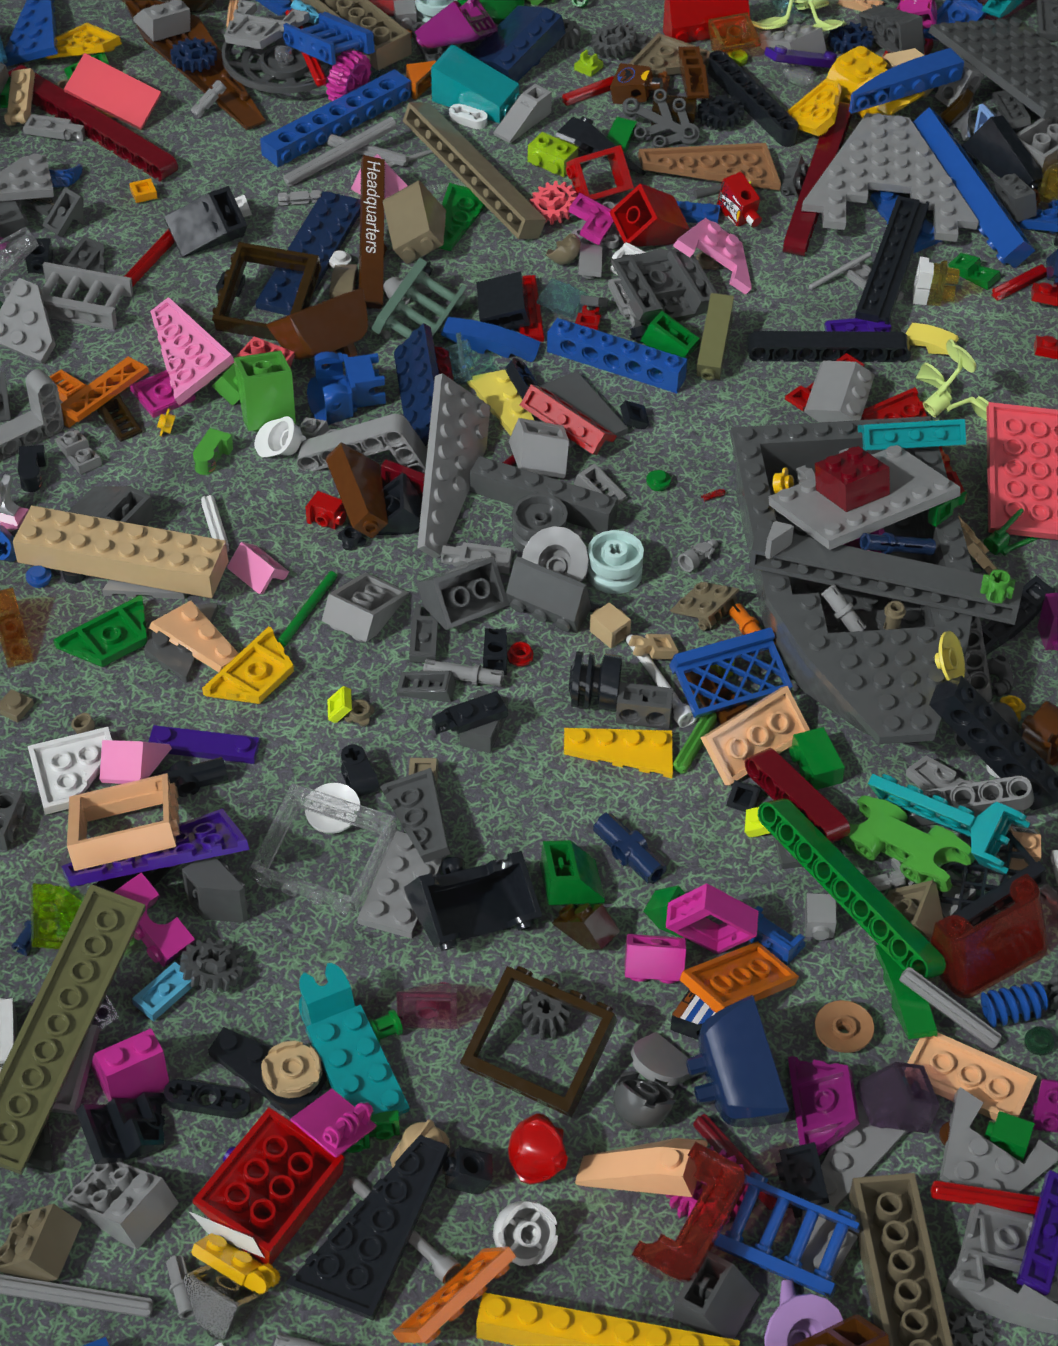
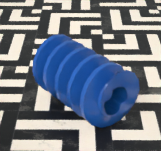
M1035 981L1031 985L1024 983L1020 987L1016 985L1011 986L1009 990L1003 987L998 992L996 990H990L987 994L982 992L981 1006L990 1027L995 1028L998 1018L1003 1026L1008 1024V1016H1010L1014 1024L1019 1022V1014L1022 1015L1025 1022L1030 1020V1012L1033 1013L1036 1019H1040L1041 1010H1047L1048 999L1041 982Z

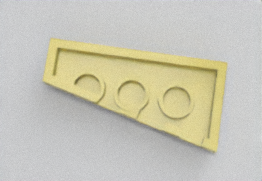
M506 370L466 377V383L476 391L479 399L490 406V412L496 415L500 420V424L510 436L518 418L534 421L532 414L520 406L522 398Z

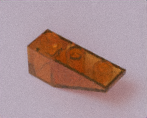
M13 587L0 590V644L8 668L34 661Z

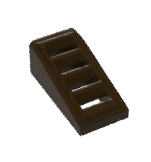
M119 394L97 409L101 418L120 442L142 433L140 426ZM116 409L119 410L115 413L109 414V412L114 411ZM120 415H123V416H124V417H121V418H119V419H117V420H115V421L113 420L114 418H116V417H118V416H120ZM125 421L128 422L127 424H124L120 427L117 426L118 424L123 423ZM127 428H133L132 430L125 432L123 434L121 432Z

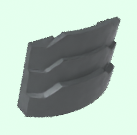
M660 248L641 254L622 255L621 258L611 260L612 266L621 279L620 283L630 299L629 306L638 321L645 324H650L661 311L677 322L703 314L708 310L711 293H717L694 254L688 257L678 249H670L668 251Z

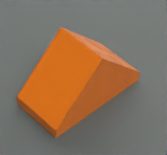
M436 61L406 64V78L411 80L412 99H418L432 85L431 67Z

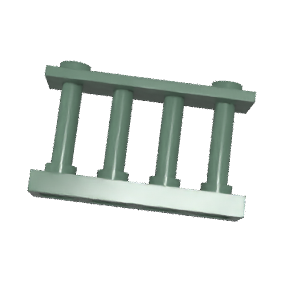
M419 257L377 316L371 330L380 334L384 327L387 329L390 327L408 339L413 331L395 320L393 314L396 312L404 314L419 325L425 323L430 326L434 339L454 308L459 310L466 298L462 295L467 287L462 285L457 294L451 292L426 276V272L423 270L427 262ZM421 283L451 303L445 309L415 290L414 284ZM405 297L407 299L412 298L439 315L440 319L435 324L405 305L406 302L403 300Z

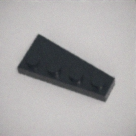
M223 1027L208 1049L209 1055L236 1077H240L256 1093L259 1092L270 1101L271 1105L289 1116L290 1120L310 1105L309 1098L318 1095L327 1080L325 1072L322 1071L318 1085L311 1092L296 1098L277 1096L267 1089L262 1079L261 1064L271 1048Z

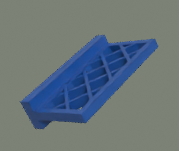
M771 627L674 655L669 666L672 674H676L694 718L765 698L784 686H788L789 690H792L793 685L774 644L773 639L775 635ZM769 650L772 657L770 665L756 658L759 652ZM742 658L750 662L747 671L745 672L733 666L734 659ZM753 664L767 670L763 680L749 674ZM718 665L725 668L726 671L723 678L721 679L709 673L710 666ZM692 671L701 675L702 678L698 686L687 681L684 673ZM729 671L743 677L739 687L725 681ZM770 672L779 676L783 685L776 687L766 682ZM705 678L719 684L715 694L701 688ZM746 679L760 685L758 692L750 693L742 689ZM723 686L736 692L734 699L726 700L719 697L718 694L721 687ZM697 693L712 700L708 707L699 709L695 700Z

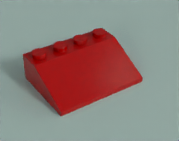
M665 0L663 33L666 36L688 43L748 32L750 20L749 0Z
M268 1107L192 1202L211 1221L254 1238L264 1258L244 1249L242 1250L262 1264L269 1263L272 1265L343 1174L344 1156L339 1155L335 1158L297 1125Z

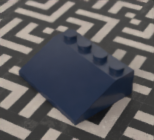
M517 6L497 26L498 31L486 37L470 55L518 82L566 33L562 15L547 7Z

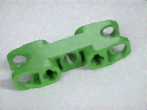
M861 796L857 800L859 811L868 819L861 824L849 823L850 834L840 839L856 854L868 860H874L881 852L902 862L900 870L906 878L916 884L933 880L937 885V890L941 892H948L953 887L951 876L941 869V866L948 862L971 865L975 860L971 853V847L952 831L935 825L928 833H925L906 824L908 816L900 807L884 799L870 796Z

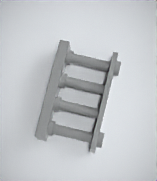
M48 262L43 263L46 283L41 291L44 307L49 318L110 330L115 329L117 319L114 307L121 295L127 297L134 295L131 278ZM56 283L68 285L61 298L50 296ZM78 287L90 289L83 302L71 300ZM99 291L111 293L105 306L93 304Z

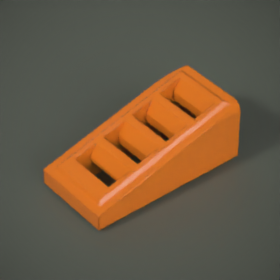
M59 370L49 376L57 385L59 398L62 402L87 386L63 370Z

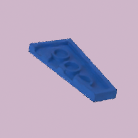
M877 191L871 194L870 200L888 224L899 195L890 191ZM926 219L914 253L943 241L934 240V226Z

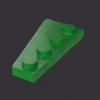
M449 183L442 202V206L446 209L444 243L439 248L448 251L454 248L485 208V205L472 193L470 188Z

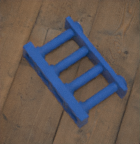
M328 12L319 13L318 24L303 29L288 23L283 24V38L286 45L332 66L336 65L335 54L353 48L366 54L375 53L373 31Z
M751 1172L749 1176L741 1173L739 1180L742 1184L748 1186L730 1231L726 1230L725 1235L716 1232L712 1245L716 1249L833 1299L837 1286L831 1282L833 1276L830 1273L848 1229L857 1233L860 1232V1223L855 1221L857 1216L842 1209H839L838 1213L832 1212L767 1184L768 1178L755 1172ZM760 1192L777 1198V1201L759 1244L755 1243L753 1248L742 1243L744 1238L741 1236ZM789 1204L807 1212L789 1256H785L784 1260H780L772 1256L773 1250H771L786 1210ZM821 1217L835 1223L836 1226L819 1268L814 1269V1272L810 1273L801 1269L803 1263L800 1261L817 1219Z

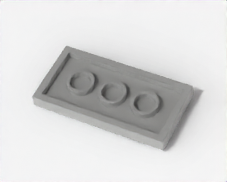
M396 831L357 918L358 924L412 939L419 919L407 900L404 887L419 876L430 873L433 876L439 874L442 868V861L447 856L424 863L407 833Z

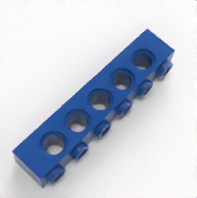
M560 318L554 321L547 332V352L676 394L686 380V358Z

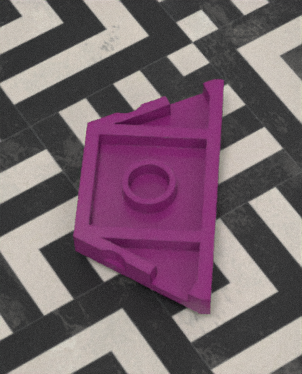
M790 1056L788 1057L799 1144L804 1145L815 1142L819 1156L860 1124L852 1070L848 1065L827 1064L819 1060L806 1062L800 1061L798 1057Z

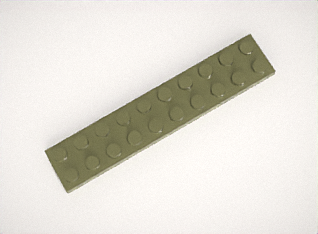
M90 884L0 1071V1167L22 1175L143 916L145 904Z

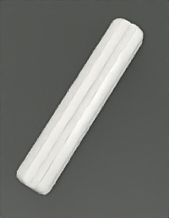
M212 495L203 496L201 502L211 537L225 540L228 552L229 543L215 498Z

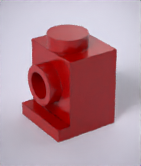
M317 491L305 506L308 524H312L314 521L322 527L327 526L336 530L346 520L347 513L345 512L342 500L326 493Z

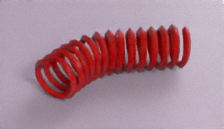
M714 490L711 493L709 492L708 495L707 493L706 495L704 494L703 497L701 495V498H704L705 502V499L707 501L708 499L725 495V490Z

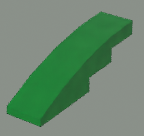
M875 945L876 957L883 969V980L892 996L891 1006L908 1040L937 1036V1028L929 1002L900 982L899 979L904 970L880 945Z

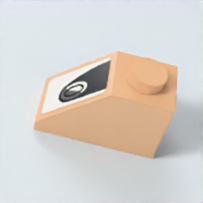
M1010 826L1009 831L1036 862L1040 861L1041 834L1037 829ZM1011 858L1009 869L1023 870L1029 865L1023 859Z

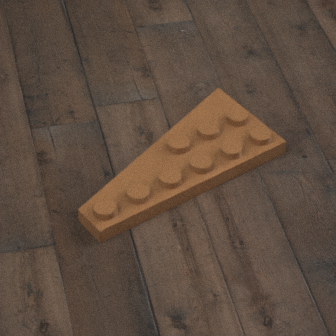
M766 143L639 149L638 152L642 170L719 182L741 171L746 179L751 182L752 187L780 191L781 182Z

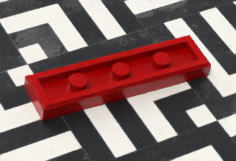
M536 275L523 276L527 287L531 325L519 328V333L544 342Z

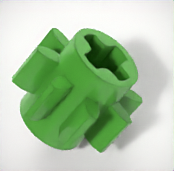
M993 570L990 576L987 574L983 575L980 593L985 594L988 601L1001 604L1006 598L1012 599L1016 581L1010 579V575L1004 570Z

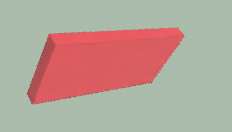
M86 53L82 56L64 88L66 93L140 130L143 129L162 95L161 91Z

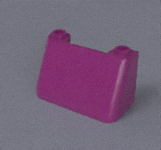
M467 0L460 8L458 6L459 3L453 1L418 28L415 34L417 35V42L423 48L431 49L451 44L473 42L489 37L498 31L497 26L479 0Z

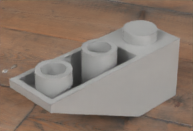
M534 84L521 93L494 131V135L508 143H512L551 114L552 92Z

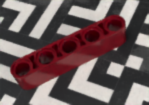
M767 748L745 759V769L752 780L773 800L785 798L791 801L831 843L850 834V825L845 816L774 749Z

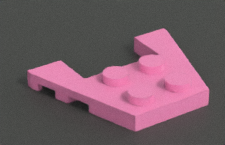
M704 218L679 237L673 244V247L688 257H691L696 248H698L732 271L730 285L744 294L751 290L752 286L742 242L735 235L721 229L716 222Z

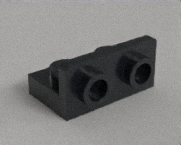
M815 1142L779 1150L781 1162L776 1163L779 1180H786L787 1189L783 1191L816 1205L830 1203ZM789 1204L787 1209L792 1208L794 1218L801 1217L800 1208Z

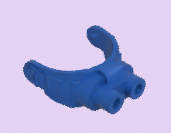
M78 164L74 168L64 170L49 169L53 187H68L74 184L82 174V165Z

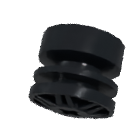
M577 651L571 665L569 678L571 707L579 706L580 696H585V708H589L592 697H598L600 710L617 711L622 656L604 654L601 665H596L595 654L590 653L588 664H583L584 652Z

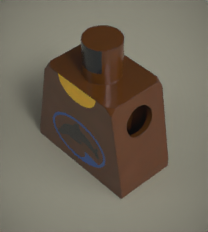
M620 63L610 86L612 101L614 104H623L627 98H635L639 103L646 102L651 91L663 89V79L653 78L652 68L649 66Z

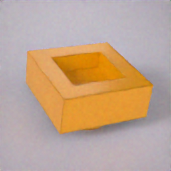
M151 178L129 183L130 191L136 203L157 199V191Z

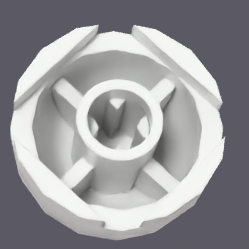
M517 1201L509 1204L499 1213L494 1223L493 1238L495 1246H509L516 1255V1258L511 1262L519 1266L543 1263L552 1254L557 1244L558 1236L555 1235L556 1218L548 1208L536 1202Z

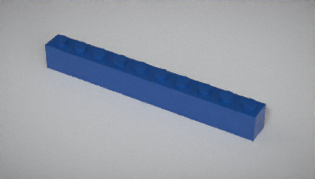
M928 107L913 121V124L978 219L979 226L977 229L984 237L987 236L989 238L986 241L994 251H998L997 258L1004 265L1008 263L1013 268H1016L1036 250L943 119Z

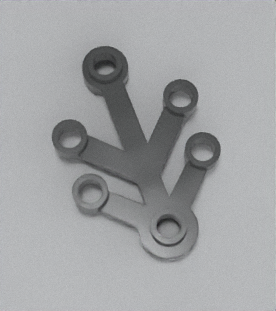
M657 89L654 92V101L658 104L661 115L640 106L635 98H627L623 102V113L627 117L639 115L656 123L646 128L644 126H637L634 129V137L638 141L667 130H671L675 134L667 137L662 135L655 136L653 139L654 148H665V146L680 141L683 144L691 145L699 139V129L696 125L689 122L685 111L686 102L682 98H677L673 101V110L678 113L681 125L672 120L666 102L667 94L663 89ZM658 94L664 95L662 99H658L656 96ZM633 103L635 107L628 108L627 105ZM677 103H682L683 107L677 108L675 105ZM690 130L693 134L691 136L685 135V132ZM643 131L644 135L638 136L636 133ZM662 140L664 143L662 145H657L656 141Z

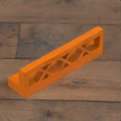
M128 356L61 403L64 425L70 428L75 423L83 420L149 373L148 366Z

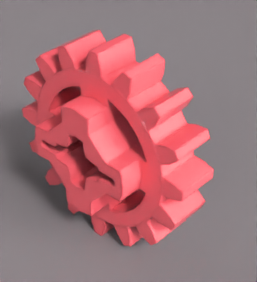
M557 181L550 185L547 182L545 188L539 186V192L532 193L533 198L529 200L530 204L546 219V222L550 221V224L553 225L556 220L562 223L564 217L568 220L570 219V212L568 211L577 197L572 185L567 187L566 182L558 185Z

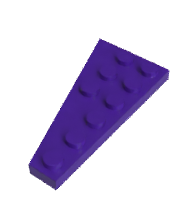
M222 808L178 824L180 835L176 836V847L74 871L72 862L61 867L70 887L250 849L245 836Z

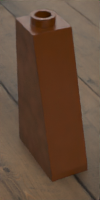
M341 442L326 457V462L352 528L373 538L388 524L380 464Z

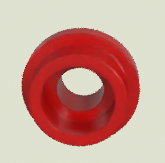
M525 642L512 644L507 652L509 662L515 666H526L532 662L534 657L533 650Z

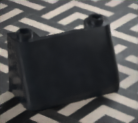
M522 851L508 854L506 860H492L485 865L445 875H440V873L434 876L432 873L422 875L404 887L407 900L433 947H440L441 951H446L457 947V942L513 927H517L518 931L534 926L533 921L542 917V913Z

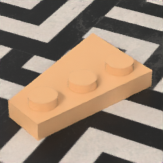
M192 601L152 621L149 629L156 633L160 631L170 638L169 641L176 646L179 644L192 652L193 657L218 673L239 654Z

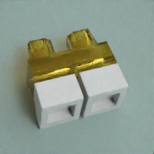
M920 257L913 285V304L940 306L941 301L954 302L955 286L945 284H958L959 269L947 267V260L937 264L930 263L927 257Z

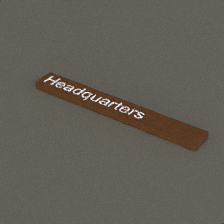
M363 155L361 159L359 288H363L366 307L381 309L383 306L384 270L383 200L385 191V159Z

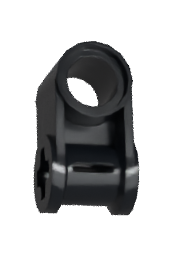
M355 744L345 746L341 751V760L343 762L341 773L346 785L352 788L358 797L379 791L377 775L371 767L364 749Z

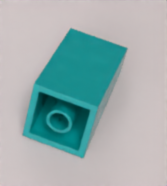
M452 44L431 67L432 102L451 107L454 104H464L480 109L487 113V120L499 124L521 95L519 93V83Z

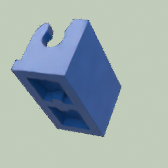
M757 906L754 908L759 911L757 936L748 941L751 943L758 941L787 966L805 947L806 942L803 941L805 936L800 933L793 937L766 919L764 914L761 913L763 908Z

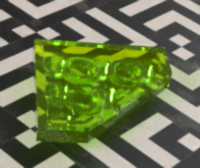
M32 884V947L60 949L82 901L62 886Z

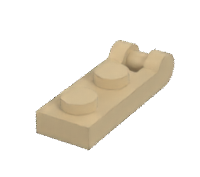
M31 68L15 70L11 73L8 110L4 116L7 126L16 125L18 122L25 124L30 117L35 72Z

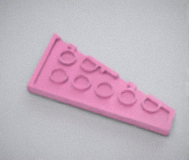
M169 297L150 311L158 333V341L162 347L161 352L166 370L171 379L170 384L174 390V399L178 405H181L202 387L208 385L221 372L227 370L234 363V358Z

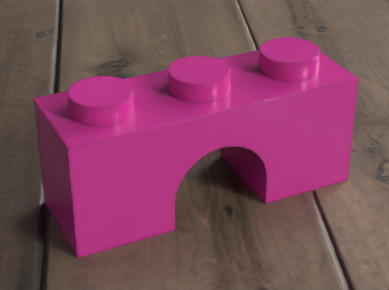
M142 872L113 892L145 904V911L133 936L135 939L143 941L147 946L148 955L155 963L159 962L165 967L179 957L183 951H186L188 944L193 945L195 938L178 917L163 925L156 924L150 920L147 909L156 903L159 894Z

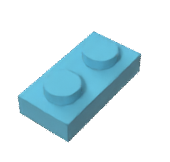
M176 962L172 963L132 998L133 1005L153 1022L192 988L190 986L191 979L183 980L184 973L180 972V965Z

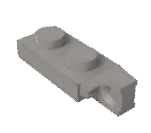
M31 114L23 127L24 134L76 141H83L86 137L84 125L74 124L71 122V119Z
M621 279L608 280V287L621 315L624 318L629 317L633 328L642 326V323L638 321L628 304L630 299L620 283Z
M465 542L456 547L443 545L441 563L453 564V566L458 567L476 559L494 556L499 573L509 574L513 549Z

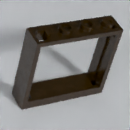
M239 242L235 253L231 255L230 269H227L225 272L224 286L218 292V304L212 310V321H214L217 331L277 341L266 323L229 317L247 262L303 271L304 273L290 313L293 314L310 306L322 269L319 255Z
M507 966L460 1064L470 1072L572 1118L618 1019L612 1013L613 1008L607 1004L597 1001L596 1005L585 1001L586 996L575 990L570 989L569 993L558 989L560 985L548 978H543L540 981L533 978V973L523 967L517 966L515 970ZM514 981L601 1020L565 1098L477 1058Z

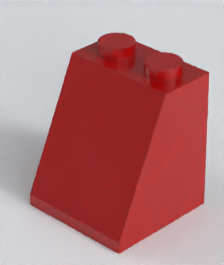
M641 183L609 211L623 242H627L635 247L674 244L679 237L690 230L673 195Z

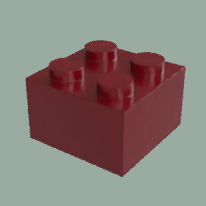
M859 446L851 447L847 451L828 456L826 459L815 463L816 491L845 512L890 495V468Z

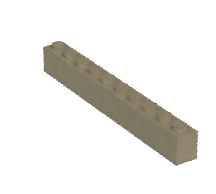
M409 102L403 122L467 188H470L472 193L517 239H539L546 219L431 103Z

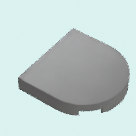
M657 1032L635 1042L630 1053L634 1060L632 1064L637 1072L652 1082L658 1079L668 1082L667 1086H675L693 1078L689 1076L686 1066V1060L689 1058Z

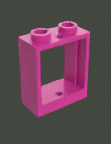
M706 883L668 902L666 928L715 954H720L757 936L759 911ZM712 915L723 921V923L717 924L706 917Z

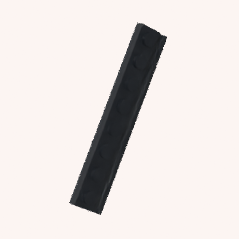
M897 197L856 309L855 318L877 323L880 320L885 321L887 325L889 324L927 216L930 202L926 201V204L920 203L918 199Z

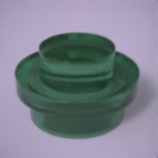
M1042 1026L1030 1029L1024 1038L1025 1047L1035 1055L1049 1054L1053 1050L1055 1043L1050 1030Z

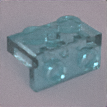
M461 332L456 333L457 344L444 347V349L449 351L453 379L457 384L473 380L471 370L475 368L472 357L469 355V353H472L470 342L468 339L464 340Z

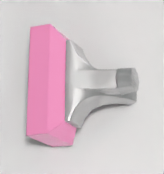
M4 474L2 481H0V525H3L6 529L15 530L20 528L29 509L20 507L12 501L11 484L13 476Z

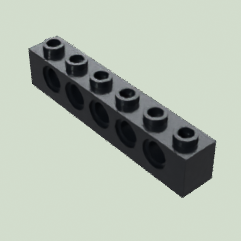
M963 676L936 685L929 703L930 707L1000 778L1023 776L1030 781L1034 793V802L1029 807L1031 810H1037L1058 803V775ZM1018 790L1015 792V794L1017 796H1022L1027 791Z

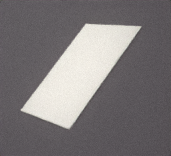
M190 1212L208 1234L213 1233L214 1235L221 1236L227 1243L264 1258L254 1238Z

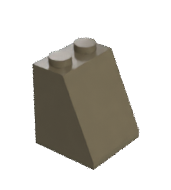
M420 180L383 200L393 250L405 263L409 264L419 257L443 246L446 209Z

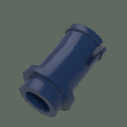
M37 918L25 921V928L11 945L14 950L18 947L16 952L27 956L38 938L45 935L44 930L46 926Z

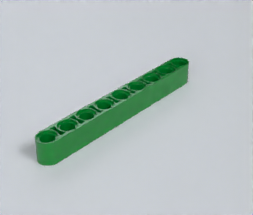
M783 798L764 802L759 806L758 818L761 824L903 970L911 967L926 979L934 978L944 973L946 962L942 954L791 801Z

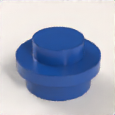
M33 566L26 572V581L35 588L45 587L52 579L51 570L43 566Z

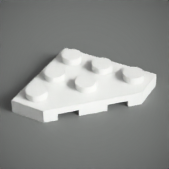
M108 727L28 746L45 815L69 809V797L85 793L100 774L102 740H112Z

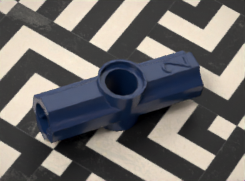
M606 812L598 818L597 822L593 825V831L611 847L614 858L622 861L621 865H629L647 883L653 884L661 879V876L666 872V865L648 849V844L641 833L636 830L631 832L612 813L608 814Z

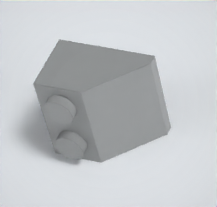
M171 0L164 4L153 5L142 9L133 17L134 22L153 42L190 31V9L181 0Z

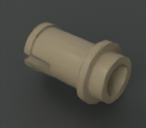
M891 601L884 609L886 619L883 629H901V621L906 614V609L901 602Z

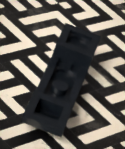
M1037 575L1023 586L1015 625L990 620L985 626L981 625L986 655L1022 631L1042 610L1045 595L1055 593V590Z

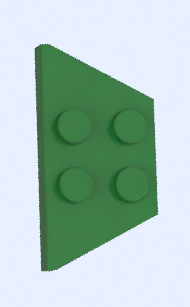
M139 595L53 639L56 649L100 667H104L145 646L147 643V632L142 596Z

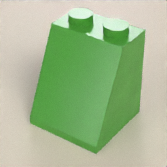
M282 351L235 357L234 365L242 416L248 431L258 432L265 423L286 416L291 417L296 424L292 371Z

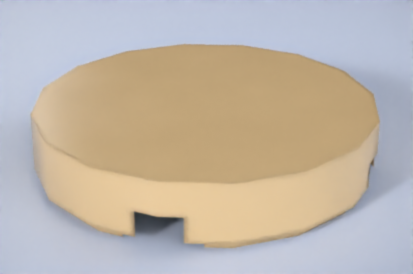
M285 1041L273 1046L261 1064L262 1079L267 1089L275 1095L285 1098L301 1097L311 1092L318 1085L322 1075L321 1058L313 1047L310 1046L309 1048L299 1041Z

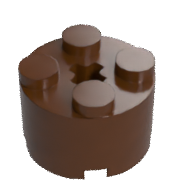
M1045 701L1033 716L1028 715L1024 719L1021 726L1024 729L1022 738L1048 765L1056 766L1058 764V706Z

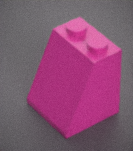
M148 1029L94 1053L91 1068L108 1102L113 1098L136 1099L143 1092L162 1093L165 1086L169 1083L164 1051L152 1029Z

